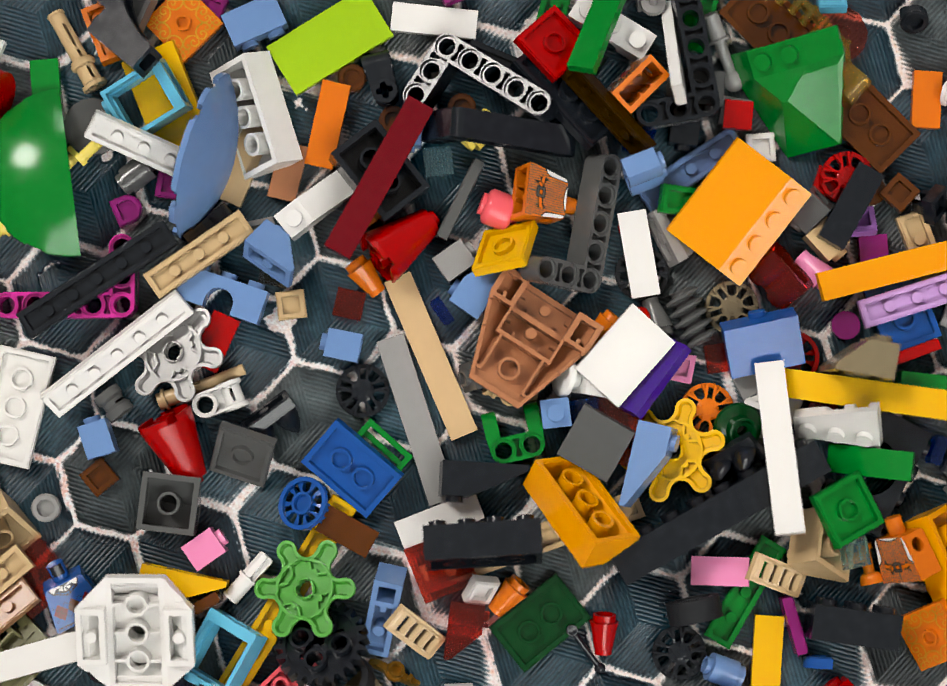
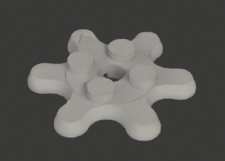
M195 309L188 319L184 320L138 356L143 359L145 364L144 372L135 381V390L138 394L148 396L161 383L167 382L173 386L175 396L179 401L189 402L196 394V388L193 384L195 372L202 367L215 369L223 363L224 355L222 351L216 347L205 346L201 339L204 330L211 323V314L207 309ZM178 345L181 348L179 356L176 360H170L168 357L170 348Z

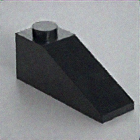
M442 460L440 462L438 497H445V502L463 503V498H469L528 472L530 465Z

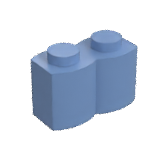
M654 147L620 159L622 173L632 197L660 186V184L664 183L663 178L668 176L664 157L661 151L655 152Z

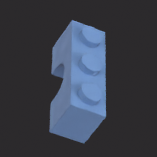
M211 266L177 288V292L186 301L202 307H206L208 298L213 292L226 290L233 299L229 315L258 326L261 323L270 293L264 290L266 285L253 280H249L248 285L238 282V276L223 270L221 275L210 272Z

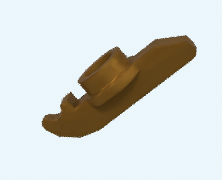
M370 659L368 661L372 668L384 673L389 681L401 682L408 686H419L421 684L419 680L414 678L413 674L410 673L408 675L405 673V667L399 661H392L388 664L380 659Z

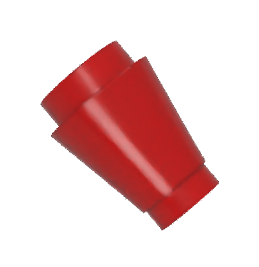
M594 612L593 619L590 620L595 648L594 654L609 656L612 654L619 623L616 620V614L613 612Z

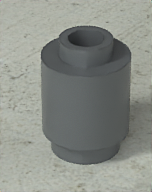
M132 159L118 170L119 173L114 178L124 192L129 195L133 191L137 193L158 175L156 173L157 169Z

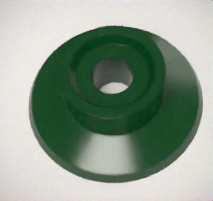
M733 403L726 406L717 415L713 430L721 431L724 434L725 444L748 431L758 440L762 430L761 417L754 407L744 403ZM743 426L742 431L737 433L738 428Z

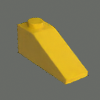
M148 562L141 564L139 573L166 574L186 598L226 588L230 580Z

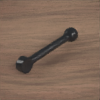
M569 624L566 627L567 634L571 637L573 636L594 664L595 672L598 674L604 673L605 665L599 663L578 634V628L574 624Z

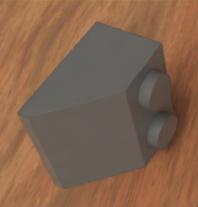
M143 471L135 529L196 536L198 534L201 511V478Z

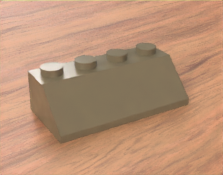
M875 334V336H870V338L865 337V339H860L859 342L850 344L818 366L817 373L876 381L894 380L901 344L892 343L893 337Z

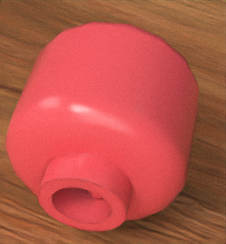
M492 189L489 194L484 192L476 214L480 215L482 224L504 230L510 224L517 223V221L510 220L513 211L511 194L498 189Z

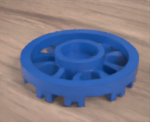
M299 477L288 483L280 495L278 504L282 521L288 527L299 531L312 530L318 523H322V520L326 518L324 515L326 511H329L328 507H330L326 487L311 477ZM306 482H311L310 489L306 492ZM296 485L299 486L300 492H298ZM289 492L294 494L291 502L286 501ZM321 497L322 503L317 504V500ZM292 507V510L285 512L286 508ZM316 507L320 508L319 513L314 512ZM297 514L294 523L290 522L289 519ZM313 514L315 518L310 522V515Z

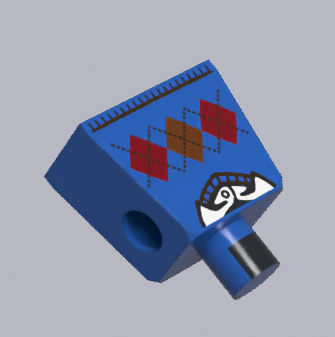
M56 559L46 566L51 579L43 583V589L55 629L60 634L75 626L74 609L96 584L80 565L67 570L63 560Z

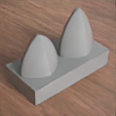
M656 209L647 215L649 230L668 267L671 268L686 260L694 251L666 230L676 215L657 213Z

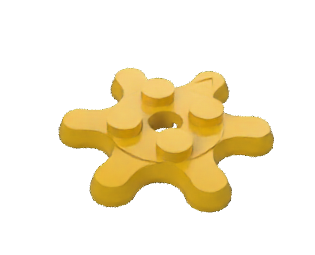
M689 398L680 399L675 405L673 415L667 420L658 419L651 410H648L641 419L642 421L673 427L678 430L677 435L680 436L679 445L681 452L679 457L670 459L649 487V496L655 502L661 503L666 501L670 496L672 486L678 481L688 482L692 489L698 493H705L712 486V478L703 469L702 459L709 452L721 450L725 445V436L718 430L703 433L695 429L693 418L697 408L696 404ZM633 417L634 424L637 426L640 419ZM631 449L626 450L620 459L622 467L626 470Z

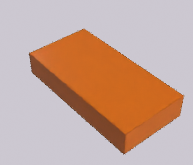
M914 70L912 72L910 123L916 129H940V95L943 72Z

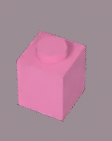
M209 527L182 546L181 549L196 571H199L227 552L229 549L226 547V544L229 541L220 529L215 531L213 527Z

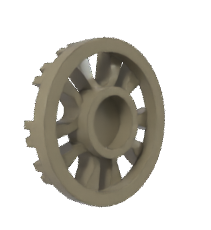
M725 281L716 285L708 293L704 305L707 309L705 315L706 318H711L710 325L721 332L720 326L716 324L720 317H725L727 321L738 319L739 316L747 317L748 314L742 313L743 309L757 310L759 309V304L755 293L750 287L744 283L739 286L733 281ZM727 286H736L733 296L728 294ZM721 289L726 298L722 299L717 290ZM744 289L746 292L742 298L736 297L740 290ZM750 296L753 305L745 306L743 300ZM712 297L719 299V307L709 306ZM720 309V315L711 317L710 312Z

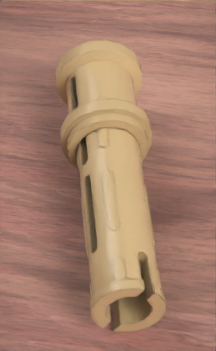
M63 9L50 13L47 19L50 21L72 61L71 70L73 73H77L84 86L82 88L83 92L90 94L106 85L107 80L105 77H101L94 64L96 62L94 56L87 55Z

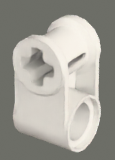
M241 378L231 379L197 394L192 401L194 413L199 417L207 419L249 405L250 402L245 400L239 384ZM230 389H232L236 401L233 400ZM204 397L211 398L214 404L213 409L209 413H202L198 409V403Z

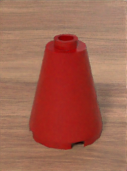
M420 209L364 233L359 244L363 252L367 249L369 250L370 260L376 271L386 281L391 280L392 283H395L437 235L440 221L433 211L429 210L427 212L425 209Z
M182 404L171 408V410H166L161 413L162 416L155 420L150 418L137 428L141 437L171 474L201 478V482L204 480L202 476L207 471L193 409L190 404Z

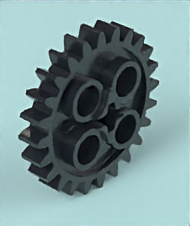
M335 601L331 603L329 617L334 627L332 633L327 637L321 638L316 636L310 623L304 620L297 622L288 636H276L280 643L275 646V650L279 654L276 659L281 665L280 668L284 675L287 674L291 682L296 681L299 686H305L306 683L308 686H316L317 684L327 686V683L331 682L332 686H337L338 679L345 683L348 682L346 674L357 675L354 666H364L360 656L369 654L365 646L369 645L370 641L367 637L369 632L366 626L363 625L364 622L361 616H357L354 608L348 610L345 603H341L337 608ZM307 640L305 644L299 645L301 641ZM346 645L344 649L337 650L340 646ZM322 661L319 665L312 667L315 662Z

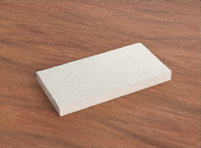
M0 345L1 464L30 470L46 406L40 399V394L51 386L58 358Z

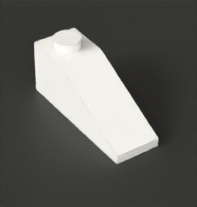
M336 170L294 199L274 217L295 242L349 199L354 191Z

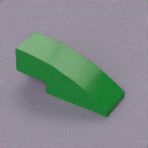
M829 443L827 463L832 473L850 474L859 470L861 475L866 477L913 481L915 452Z

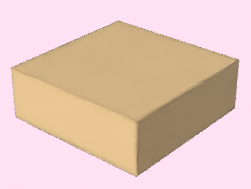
M304 289L275 292L279 321L308 318Z

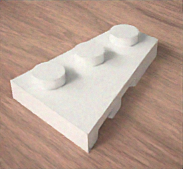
M870 402L869 407L857 408L856 404H847L844 409L832 410L828 406L796 409L793 416L796 437L881 449L883 433L880 402Z

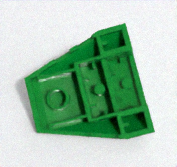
M838 24L759 48L755 47L731 54L735 70L742 83L743 92L749 100L754 102L755 110L768 130L774 133L776 142L787 158L842 144L843 63L845 62L846 52Z

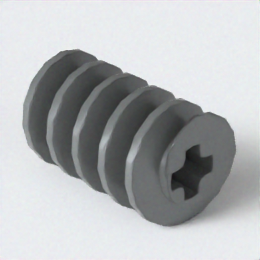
M689 286L663 297L671 298L666 304V308H676V311L670 315V318L681 320L675 326V329H685V332L679 338L680 340H689L690 342L687 344L689 348L712 340L710 337L716 332L715 328L706 329V326L712 321L711 318H701V315L707 311L706 307L696 306L702 300V297H692V294L698 289L697 286Z

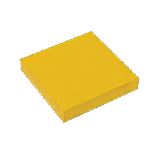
M530 220L512 224L504 230L495 228L484 230L471 269L475 277L526 267L539 228L536 221Z

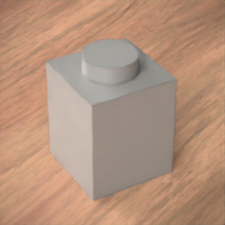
M459 239L433 257L432 261L450 284L472 268L477 252L469 241L464 244Z

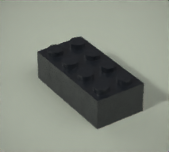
M531 514L518 515L516 520H505L503 516H493L487 518L486 522H475L474 518L459 519L456 524H446L445 520L429 521L428 525L422 526L426 571L542 564L541 519L534 518V515Z

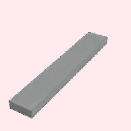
M404 333L376 343L429 506L445 501V497H438L440 462L445 459Z

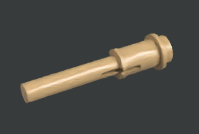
M240 364L193 382L196 394L223 382L246 375L244 365ZM173 387L167 390L161 388L160 392L155 394L161 410H171V406L181 403L176 398Z

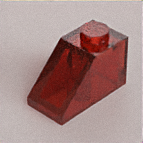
M451 600L443 660L453 658L480 637L483 628H488L490 611H485V604Z

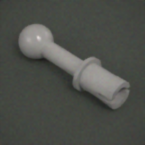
M718 11L707 13L704 15L707 34L710 39L709 45L715 44L723 69L726 71L724 87L728 91L737 92L742 89V83L735 70L725 41L730 38V35L726 34Z

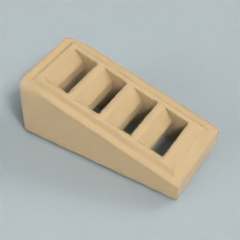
M755 551L745 579L798 598L806 575H802L787 565V563ZM766 562L762 576L759 578L763 565Z
M402 603L383 625L385 629L428 660L432 658L446 640V637L436 627ZM406 616H408V619L404 622V624H403V625L400 627V629L398 630V629H397L398 626L402 623V621L406 618Z

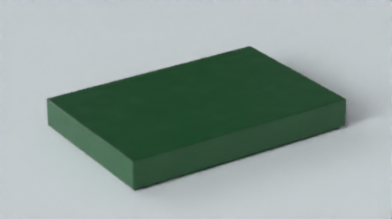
M554 573L529 593L527 598L497 619L488 628L525 673L570 637L566 632V627L569 624H574L579 629L592 617L559 576Z

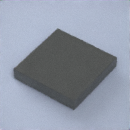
M585 403L556 454L607 482L636 431Z
M222 421L219 426L209 470L264 488L277 438Z

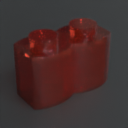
M777 241L773 243L748 275L754 284L760 285L766 290L769 302L781 309L787 308L814 285L806 272L794 262L790 254Z

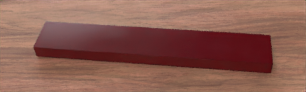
M408 95L326 240L324 247L350 260L434 110L433 108Z

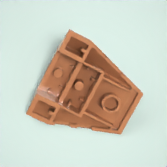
M511 269L502 271L490 290L468 378L516 409H519L587 354L604 329V326L582 312L574 313L529 284L530 281L524 280L520 272Z

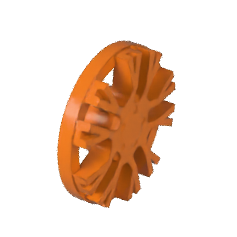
M713 383L697 384L691 387L683 396V398L690 397L698 402L693 420L696 417L701 419L694 426L697 431H699L703 421L709 424L708 431L713 430L711 420L716 419L721 411L718 405L733 404L729 393L721 386ZM709 387L713 388L712 399L707 398ZM700 388L704 392V398L701 400L694 394V391ZM720 391L726 399L717 403L715 396Z

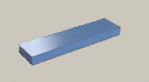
M725 129L666 168L668 176L663 178L664 183L691 187L705 178L738 137L735 131ZM660 186L638 194L650 213L658 208Z

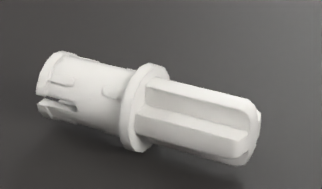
M259 552L244 570L240 569V575L223 594L234 604H238L241 598L252 586H255L256 581L271 566L273 560L266 553Z

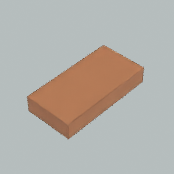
M299 145L303 157L302 160L291 166L273 171L267 193L268 197L292 202L297 198L308 147Z

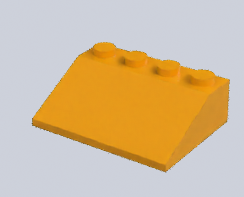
M737 137L666 230L737 285L741 286L812 194Z

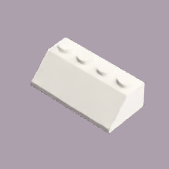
M270 51L242 53L209 73L212 83L213 77L221 72L230 74L238 107V138L242 129L263 127V132L249 133L244 139V148L250 156L263 155L258 167L246 173L237 147V155L245 180L272 173L303 159Z

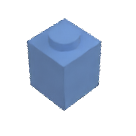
M329 328L328 334L322 333L319 350H324V357L358 364L364 335Z
M569 397L539 400L543 429L572 426Z
M100 414L83 419L84 425L77 427L88 460H94L120 451L110 421L107 418L101 419Z

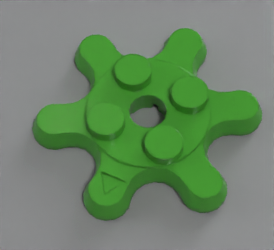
M289 540L282 541L276 551L277 557L282 564L279 575L275 578L259 579L255 583L254 593L260 599H273L277 602L279 612L272 622V631L276 636H288L296 623L304 620L310 623L316 636L321 638L327 637L332 633L334 627L329 617L331 603L336 599L347 600L353 597L356 593V584L350 578H336L331 573V565L338 555L337 545L333 541H322L315 553L309 557L301 556L294 542ZM310 581L313 593L303 597L300 593V588L303 583Z

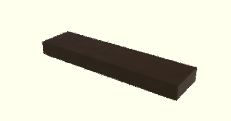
M567 69L561 76L566 84L631 155L654 147L657 144L594 74Z

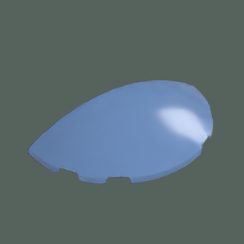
M221 72L213 77V84H216L213 88H205L197 101V109L201 111L199 115H195L193 119L188 121L178 151L171 182V190L176 194V200H173L169 206V222L176 224V227L172 229V234L179 239L185 240L183 235L191 228L196 227L211 213L228 183L234 165L239 133L238 107L230 74Z

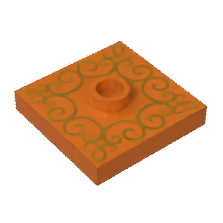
M165 0L152 13L147 23V27L163 43L171 40L175 41L184 64L224 25L202 0Z
M945 598L901 615L903 616L901 636L920 670L924 671L947 662V602Z

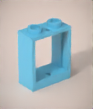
M163 58L159 60L145 78H142L133 71L99 92L104 100L101 102V105L107 114L133 125L118 97L155 75L174 108L141 128L151 134H154L193 109V106L168 63Z
M211 607L195 635L196 664L186 673L184 679L196 686L200 684L204 686H242L268 637L227 612ZM220 627L248 643L225 685L198 668Z

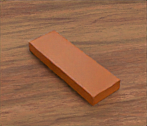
M323 79L304 161L305 164L333 170L334 166L329 161L331 152L338 148L351 85Z

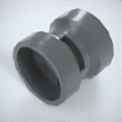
M117 383L104 390L94 399L97 406L106 411V417L110 423L117 421L134 407L129 399L123 397L122 389Z

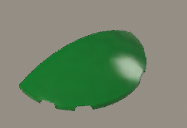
M59 88L25 98L11 110H8L0 119V222L6 227V231L24 245L29 244L49 255L80 257Z

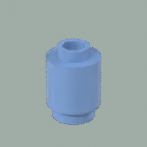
M713 652L710 656H706L703 659L701 672L703 673L704 680L721 686H741L746 676V667L742 666L740 661Z

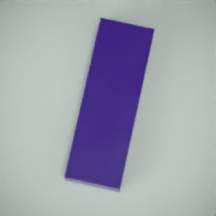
M674 340L676 343L619 408L641 420L690 354V348Z

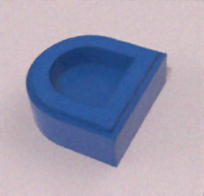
M804 655L803 667L833 669V658L830 655Z

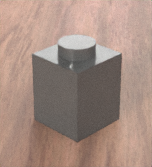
M814 185L808 190L812 195L789 223L796 231L800 232L802 230L805 234L834 206Z

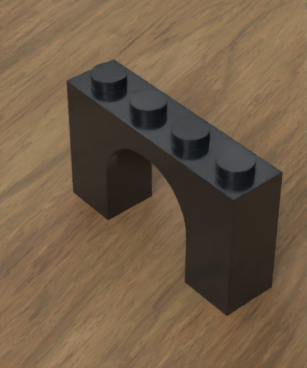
M881 411L882 444L888 450L915 452L914 480L919 470V467L916 466L921 456L925 457L931 448L932 442L929 439L932 434L891 412ZM826 478L820 490L836 481ZM890 479L883 489L871 494L883 519L890 516L894 507L899 508L906 494L902 491L907 482L910 481ZM885 523L868 533L877 537L881 533L885 534L887 532Z

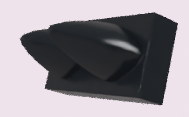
M284 389L241 421L239 426L275 437L272 425L274 422L285 430L299 433L300 418L292 398Z
M748 431L726 443L721 450L706 454L702 459V466L718 484L740 471L748 470L751 465L764 459L765 450L751 432Z

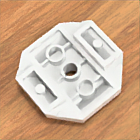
M106 574L74 609L77 666L86 672L89 671L105 686H173L196 664L194 606L166 574ZM133 626L142 627L145 633H137L133 629Z

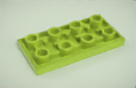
M341 0L266 46V48L270 51L272 58L295 95L299 96L322 82L323 79L325 80L343 67L390 40L394 35L372 0Z

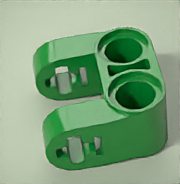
M537 402L522 405L528 432L507 437H500L494 411L480 414L486 441L494 462L516 464L536 459L543 454L545 440ZM529 438H535L539 441L540 448L534 453L527 452L523 446L524 442ZM506 444L511 447V456L507 459L498 458L495 453L498 446Z

